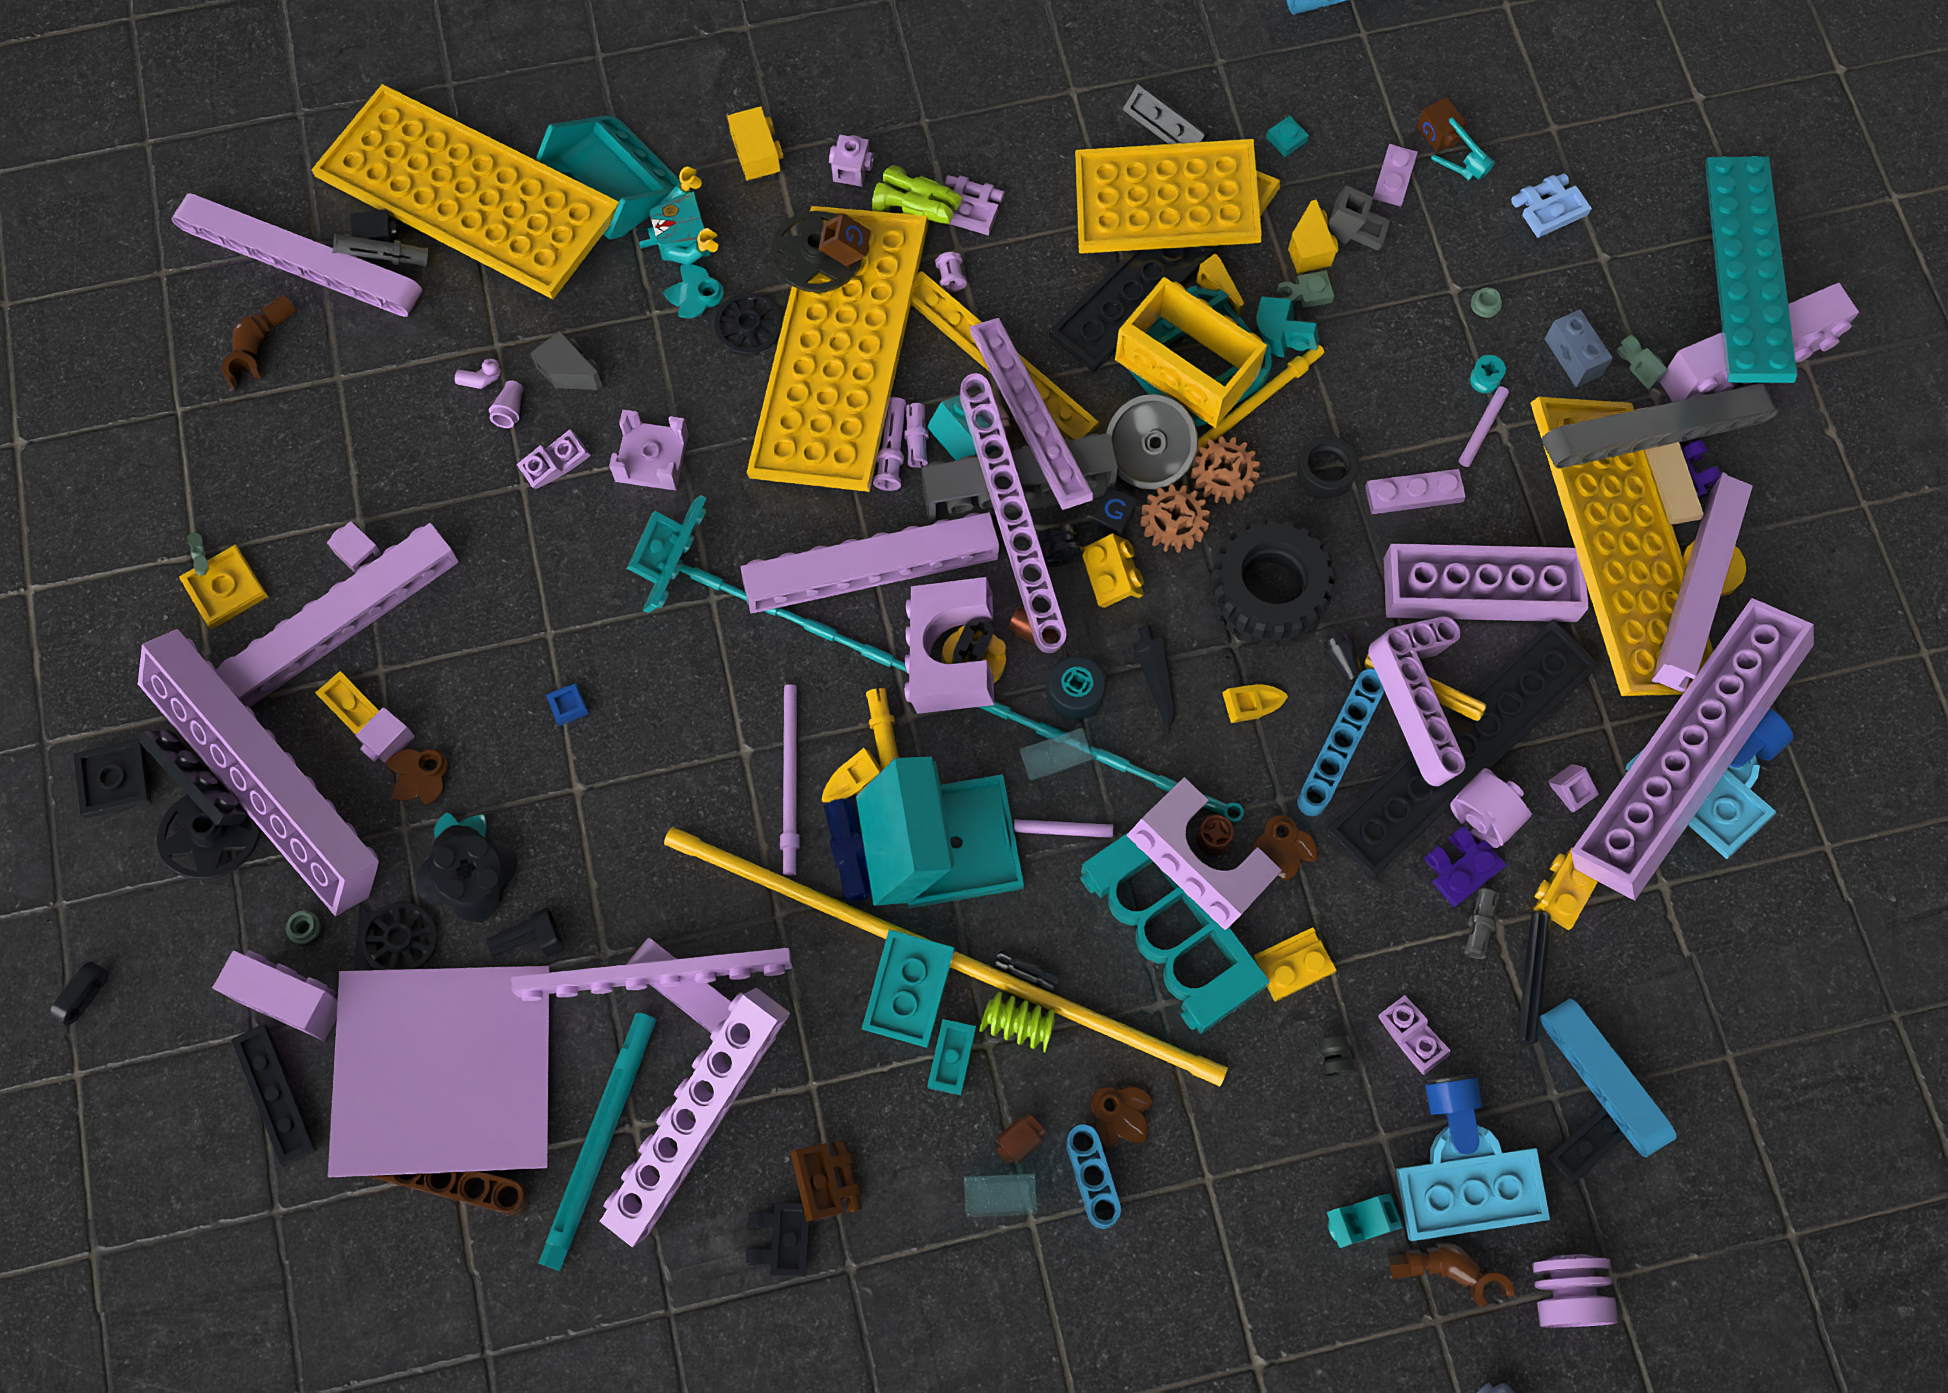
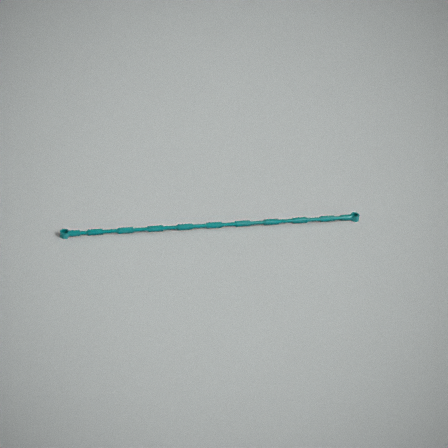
M681 565L680 571L690 575L691 579L717 591L723 590L747 601L745 591L725 583L724 579L697 567L693 569L687 565ZM781 607L764 611L773 616L779 615L804 626L805 630L831 642L835 640L860 651L861 655L891 668L893 666L907 672L905 663L895 659L894 655L866 643L864 645L838 633V630L811 618L805 619ZM995 700L994 705L979 707L1006 720L1010 718L1036 730L1037 734L1064 746L1068 744L1095 756V760L1124 773L1128 771L1156 784V787L1167 792L1179 783L1161 774L1157 776L1130 764V760L1103 748L1097 749L1070 737L1071 734L1042 721L1038 723L1012 711L1011 707ZM1205 795L1208 801L1203 808L1226 817L1232 825H1237L1241 822L1244 810L1240 804H1226ZM1231 809L1236 810L1239 813V817L1231 818L1227 811Z

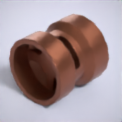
M1213 815L1206 818L1197 836L1199 848L1208 855L1217 856L1224 853L1228 849L1234 835L1232 823L1221 815Z

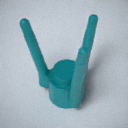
M1450 118L1449 123L1472 150L1463 162L1467 166L1463 168L1437 155H1432L1431 159L1463 175L1468 181L1473 176L1481 180L1495 165V161L1477 146L1454 118Z

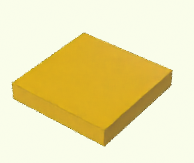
M236 544L207 560L209 570L205 575L200 576L196 574L193 568L179 576L211 630L268 598V595Z

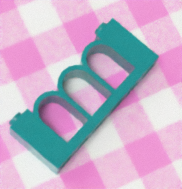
M1125 834L1083 863L1080 879L1091 894L1096 892L1100 899L1107 895L1108 907L1112 915L1119 922L1129 926L1138 925L1135 932V941L1140 953L1155 963H1166L1163 970L1164 983L1173 996L1183 1000L1181 1005L1183 1010L1181 1013L1182 1019L1191 1030L1197 1029L1200 1034H1203L1266 989L1270 981L1231 929L1228 927L1224 930L1158 865L1157 867L1175 890L1143 911H1131L1120 904L1116 896L1117 888L1154 862ZM1182 899L1203 928L1170 950H1161L1154 947L1148 942L1144 927L1149 921ZM1211 937L1232 967L1203 987L1190 989L1183 986L1177 981L1173 973L1174 962L1205 939Z

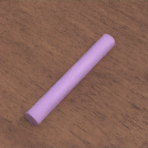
M1498 387L1458 461L1462 466L1469 467L1509 394L1508 389L1505 387Z
M1014 819V832L1113 838V824Z

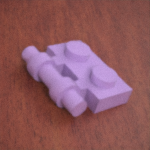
M948 175L945 187L954 189L953 191L963 198L958 210L953 211L954 217L950 224L989 235L998 213V204L990 201L1002 203L1005 191L995 189L992 184L985 183L981 185L970 182L969 178L964 176L957 178ZM965 193L979 196V199L965 195Z

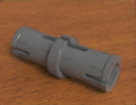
M1479 889L1477 892L1473 916H1470L1468 920L1470 930L1464 954L1471 958L1485 959L1487 956L1491 932L1496 927L1494 918L1500 897L1499 893H1495L1496 891Z

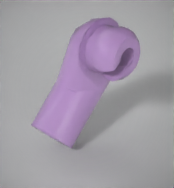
M486 359L482 363V369L477 372L458 369L455 374V383L482 389L499 378L501 373L499 363L495 359Z

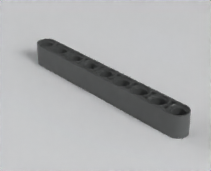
M1757 384L1560 426L1546 433L1541 441L1555 468L1560 469L1758 425L1773 418L1779 410L1765 385Z

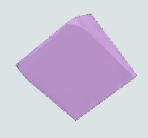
M1572 764L1548 781L1551 788L1571 812L1577 811L1599 795L1586 767Z

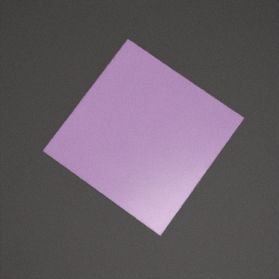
M549 966L339 971L328 1177L547 1168L549 994H543V999L523 1001L522 997H518L511 991V977L549 973Z

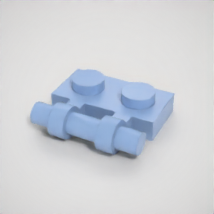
M1565 173L1558 176L1551 175L1545 178L1543 183L1534 187L1531 185L1521 189L1519 194L1512 197V203L1515 207L1524 204L1529 206L1525 208L1522 216L1537 238L1589 215L1592 209L1576 185L1565 190L1563 186L1569 183L1568 176ZM1546 194L1552 195L1551 197L1545 200H1542L1541 196Z

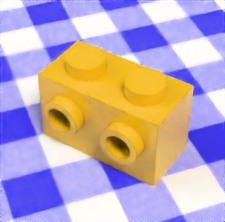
M762 107L727 115L730 134L746 181L780 172L779 159L783 158L782 149L779 141L773 142L771 136L775 134L771 117L765 118Z

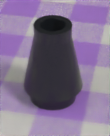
M1347 632L1323 643L1326 648L1324 653L1344 676L1346 682L1358 678L1363 670L1354 639L1349 638Z

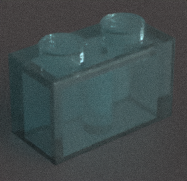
M1083 728L1019 749L1030 781H1037L1095 761L1086 731Z
M1035 1174L964 1177L966 1217L1036 1214Z

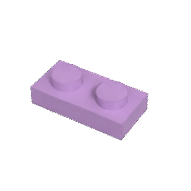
M1389 144L1373 199L1401 207L1416 160L1417 151Z

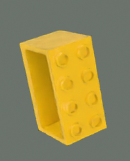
M1163 277L1119 329L1115 360L1216 428L1259 376L1267 345L1263 343L1258 335L1248 333L1239 327L1229 316H1223L1212 309L1205 300L1197 299L1188 293L1178 282H1172ZM1159 316L1239 369L1226 386H1223L1146 334Z

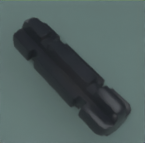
M1000 951L995 959L994 967L1005 973L1009 971L1012 976L1035 986L1039 984L1041 985L1040 988L1046 991L1053 992L1059 982L1058 974L1049 970L1044 972L1042 967L1022 958L1014 959L1013 955L1006 951Z

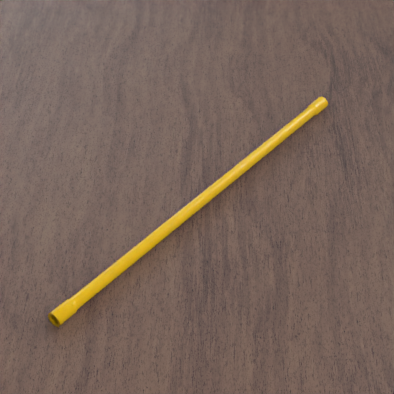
M671 827L665 837L664 845L689 856H696L884 939L887 938L889 930H894L929 940L705 843L698 837L675 827ZM954 952L951 968L1033 1004L1041 1005V1007L1047 1010L1054 1009L1056 1014L1183 1068L1192 1075L1217 1086H1221L1228 1069L1226 1066L1203 1056L1191 1054L959 952Z

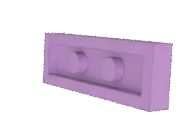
M1459 469L1370 480L1365 485L1371 514L1461 503L1466 498Z

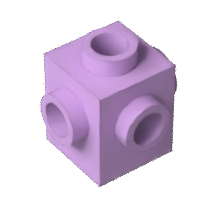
M839 135L837 146L832 145L829 155L834 182L862 187L866 170L871 171L874 153L869 152V140L855 135Z

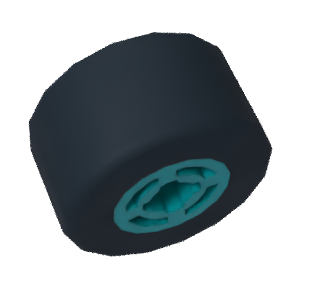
M1069 656L1060 660L1051 669L1047 684L1048 700L1053 709L1060 715L1071 719H1083L1094 714L1102 705L1106 691V677L1101 667L1092 659L1084 656Z

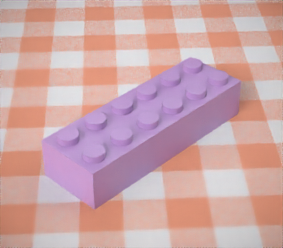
M1840 283L1788 304L1795 361L1797 363L1801 362L1819 349L1827 351L1839 343L1838 338L1841 334L1852 327L1850 323L1859 311ZM1722 332L1679 350L1667 367L1668 371L1660 381L1672 402L1732 390L1735 385L1743 383V385L1750 384L1727 381Z
M1390 544L1383 559L1386 618L1433 619L1449 617L1451 619L1554 620L1555 622H1578L1588 609L1587 584L1576 548Z

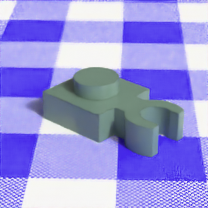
M1327 271L1297 276L1296 284L1285 281L1279 283L1277 287V294L1286 292L1290 295L1282 299H1291L1292 305L1296 301H1301L1303 308L1332 303L1334 299Z
M1630 335L1621 342L1622 346L1616 351L1620 357L1631 363L1629 369L1650 391L1660 383L1668 369L1664 366L1663 361L1648 348L1642 350L1639 341L1633 335Z

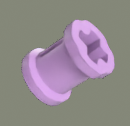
M946 252L935 259L936 267L940 269L941 274L940 287L946 292H957L967 285L966 278L961 272L962 256L959 253Z

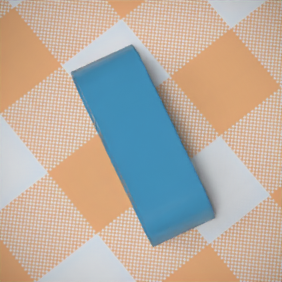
M1085 1124L1078 1125L1068 1135L1066 1142L1068 1155L1090 1222L1097 1228H1109L1120 1217V1202L1096 1130ZM1078 1134L1087 1135L1092 1141L1091 1149L1079 1151L1073 1144V1138ZM1088 1168L1098 1169L1103 1176L1102 1183L1097 1186L1089 1185L1084 1179V1171ZM1107 1202L1112 1206L1114 1214L1110 1220H1100L1096 1216L1094 1208L1097 1203Z

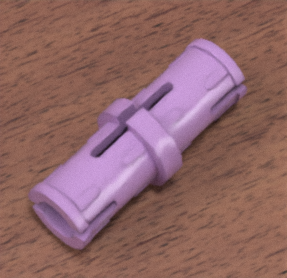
M911 403V406L909 404L906 406L907 430L904 432V439L908 445V465L920 468L922 465L926 466L928 464L926 441L929 439V431L926 430L925 406L921 403Z

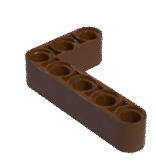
M479 1171L450 1172L451 1182L443 1189H439L437 1185V1179L441 1173L416 1174L410 1180H406L404 1174L370 1176L384 1182L507 1215L516 1216L522 1214L530 1204L529 1191L524 1186L513 1180ZM478 1180H483L485 1184L483 1194L473 1198L470 1193L472 1184ZM516 1189L519 1195L517 1202L511 1207H506L503 1201L504 1195L507 1191Z

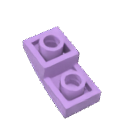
M569 429L547 448L541 445L521 460L517 466L532 488L537 489L574 469L591 455L575 432Z
M1406 995L1379 1014V1019L1423 1076L1450 1056V1049L1427 1025L1428 1019Z

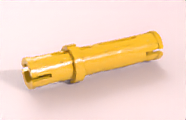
M879 688V693H877L876 689L866 692L871 713L869 725L871 729H874L882 770L893 759L899 758L893 731L895 719L893 715H890L885 688Z

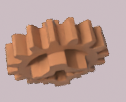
M1223 436L1219 437L1217 444L1211 439L1207 440L1206 449L1201 446L1198 448L1197 456L1192 464L1194 468H1192L1191 478H1198L1195 482V488L1204 487L1203 496L1206 498L1210 494L1215 495L1214 502L1216 503L1219 502L1221 497H1225L1228 504H1231L1233 496H1236L1240 501L1243 500L1245 491L1251 493L1254 488L1253 483H1257L1259 477L1257 471L1260 463L1253 461L1256 452L1250 451L1247 453V443L1244 442L1238 446L1236 445L1235 437H1232L1230 443H1226ZM1208 460H1210V466L1208 470L1205 471V464ZM1243 469H1245L1246 475L1244 479L1241 481V472Z
M1170 484L1168 492H1164L1159 487L1157 488L1156 497L1149 494L1147 497L1148 505H1143L1141 514L1144 516L1141 517L1140 524L1146 527L1145 537L1154 536L1153 546L1161 542L1164 544V551L1167 552L1170 546H1175L1176 552L1180 553L1182 545L1185 544L1188 549H1192L1194 540L1202 541L1203 532H1207L1209 523L1207 520L1210 512L1203 510L1206 504L1205 499L1196 500L1197 491H1193L1189 495L1186 493L1185 485L1181 487L1180 491H1175L1174 485ZM1176 516L1178 519L1172 520V517Z

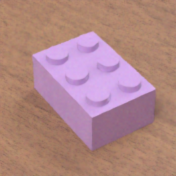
M233 950L212 987L240 1004L323 1041L326 1040L337 1019L338 999L335 996L338 992L328 988L326 984L311 977L305 978L282 964L278 963L276 965L268 961L267 958L250 950H247L245 955Z

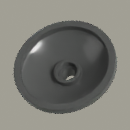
M1143 395L1125 403L1112 417L1106 433L1110 434L1118 466L1117 475L1127 483L1144 489L1164 488L1180 480L1192 466L1198 450V432L1192 416L1180 403L1162 395ZM1159 437L1161 439V446L1155 449L1152 443L1155 438Z

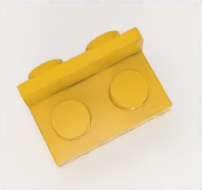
M1573 847L1565 854L1558 853L1549 868L1554 872L1549 882L1543 880L1534 895L1539 900L1533 910L1549 913L1552 921L1567 930L1573 928L1598 883L1597 880L1575 869L1571 853Z

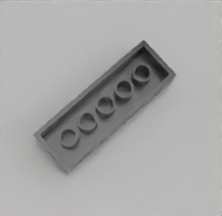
M1091 433L1081 439H1064L1093 493V498L1104 496L1108 487L1115 488L1118 466L1110 434L1100 435L1099 433ZM1029 445L1024 446L1020 450L1011 451L1028 509L1059 504ZM997 450L987 456L997 459L1002 456V452ZM970 455L962 457L959 461L947 463L936 461L922 467L923 496L930 525L942 519L951 521L964 518L970 513L983 514L990 512L991 517L996 516L978 457ZM1001 476L994 480L995 485L999 489H1008L1012 486L1011 481L1007 477ZM1008 507L1004 510V514L1019 512L1015 507Z

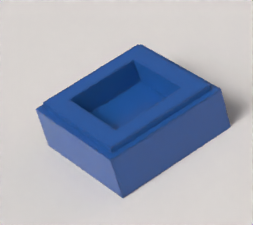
M577 683L546 694L559 726L589 714Z

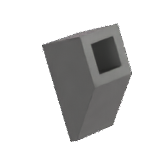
M560 331L530 353L536 368L555 388L599 390L603 387L599 374L602 372L598 365L591 358L586 360L581 355L582 350L573 338L567 340Z

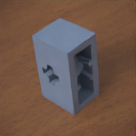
M1581 309L1555 320L1545 337V341L1576 388L1601 377L1613 359Z

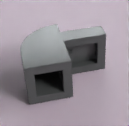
M1346 185L1336 198L1329 221V230L1342 243L1347 244L1350 239H1353L1375 250H1379L1383 245L1390 220L1369 211L1373 200L1372 196Z

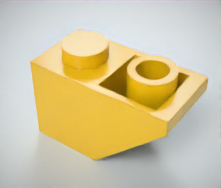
M1317 200L1310 202L1291 236L1288 251L1297 274L1332 266L1335 254L1338 252L1336 237L1331 235L1328 229L1327 214L1324 210L1320 209Z

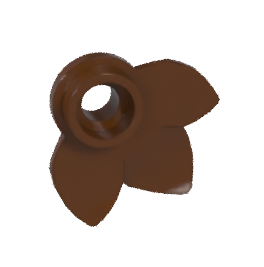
M405 749L387 760L386 765L400 775L392 792L393 799L410 801L419 796L421 801L428 806L440 797L443 790L442 777L448 770V759L443 752L437 749H427L420 753L413 749ZM437 762V767L434 770H427L429 763Z
M1286 815L1271 817L1264 826V834L1254 840L1251 847V853L1258 847L1282 870L1277 876L1283 881H1289L1296 874L1300 860H1317V847L1313 838L1307 832L1298 830L1295 822ZM1280 825H1283L1287 831L1283 838L1278 837L1276 834V829Z
M1132 1086L1125 1087L1119 1091L1112 1087H1103L1093 1094L1090 1107L1093 1115L1096 1117L1094 1129L1104 1148L1111 1150L1115 1147L1119 1138L1133 1143L1145 1142L1147 1140L1148 1126L1142 1113L1153 1104L1150 1095ZM1107 1098L1113 1101V1108L1110 1111L1104 1108V1101Z

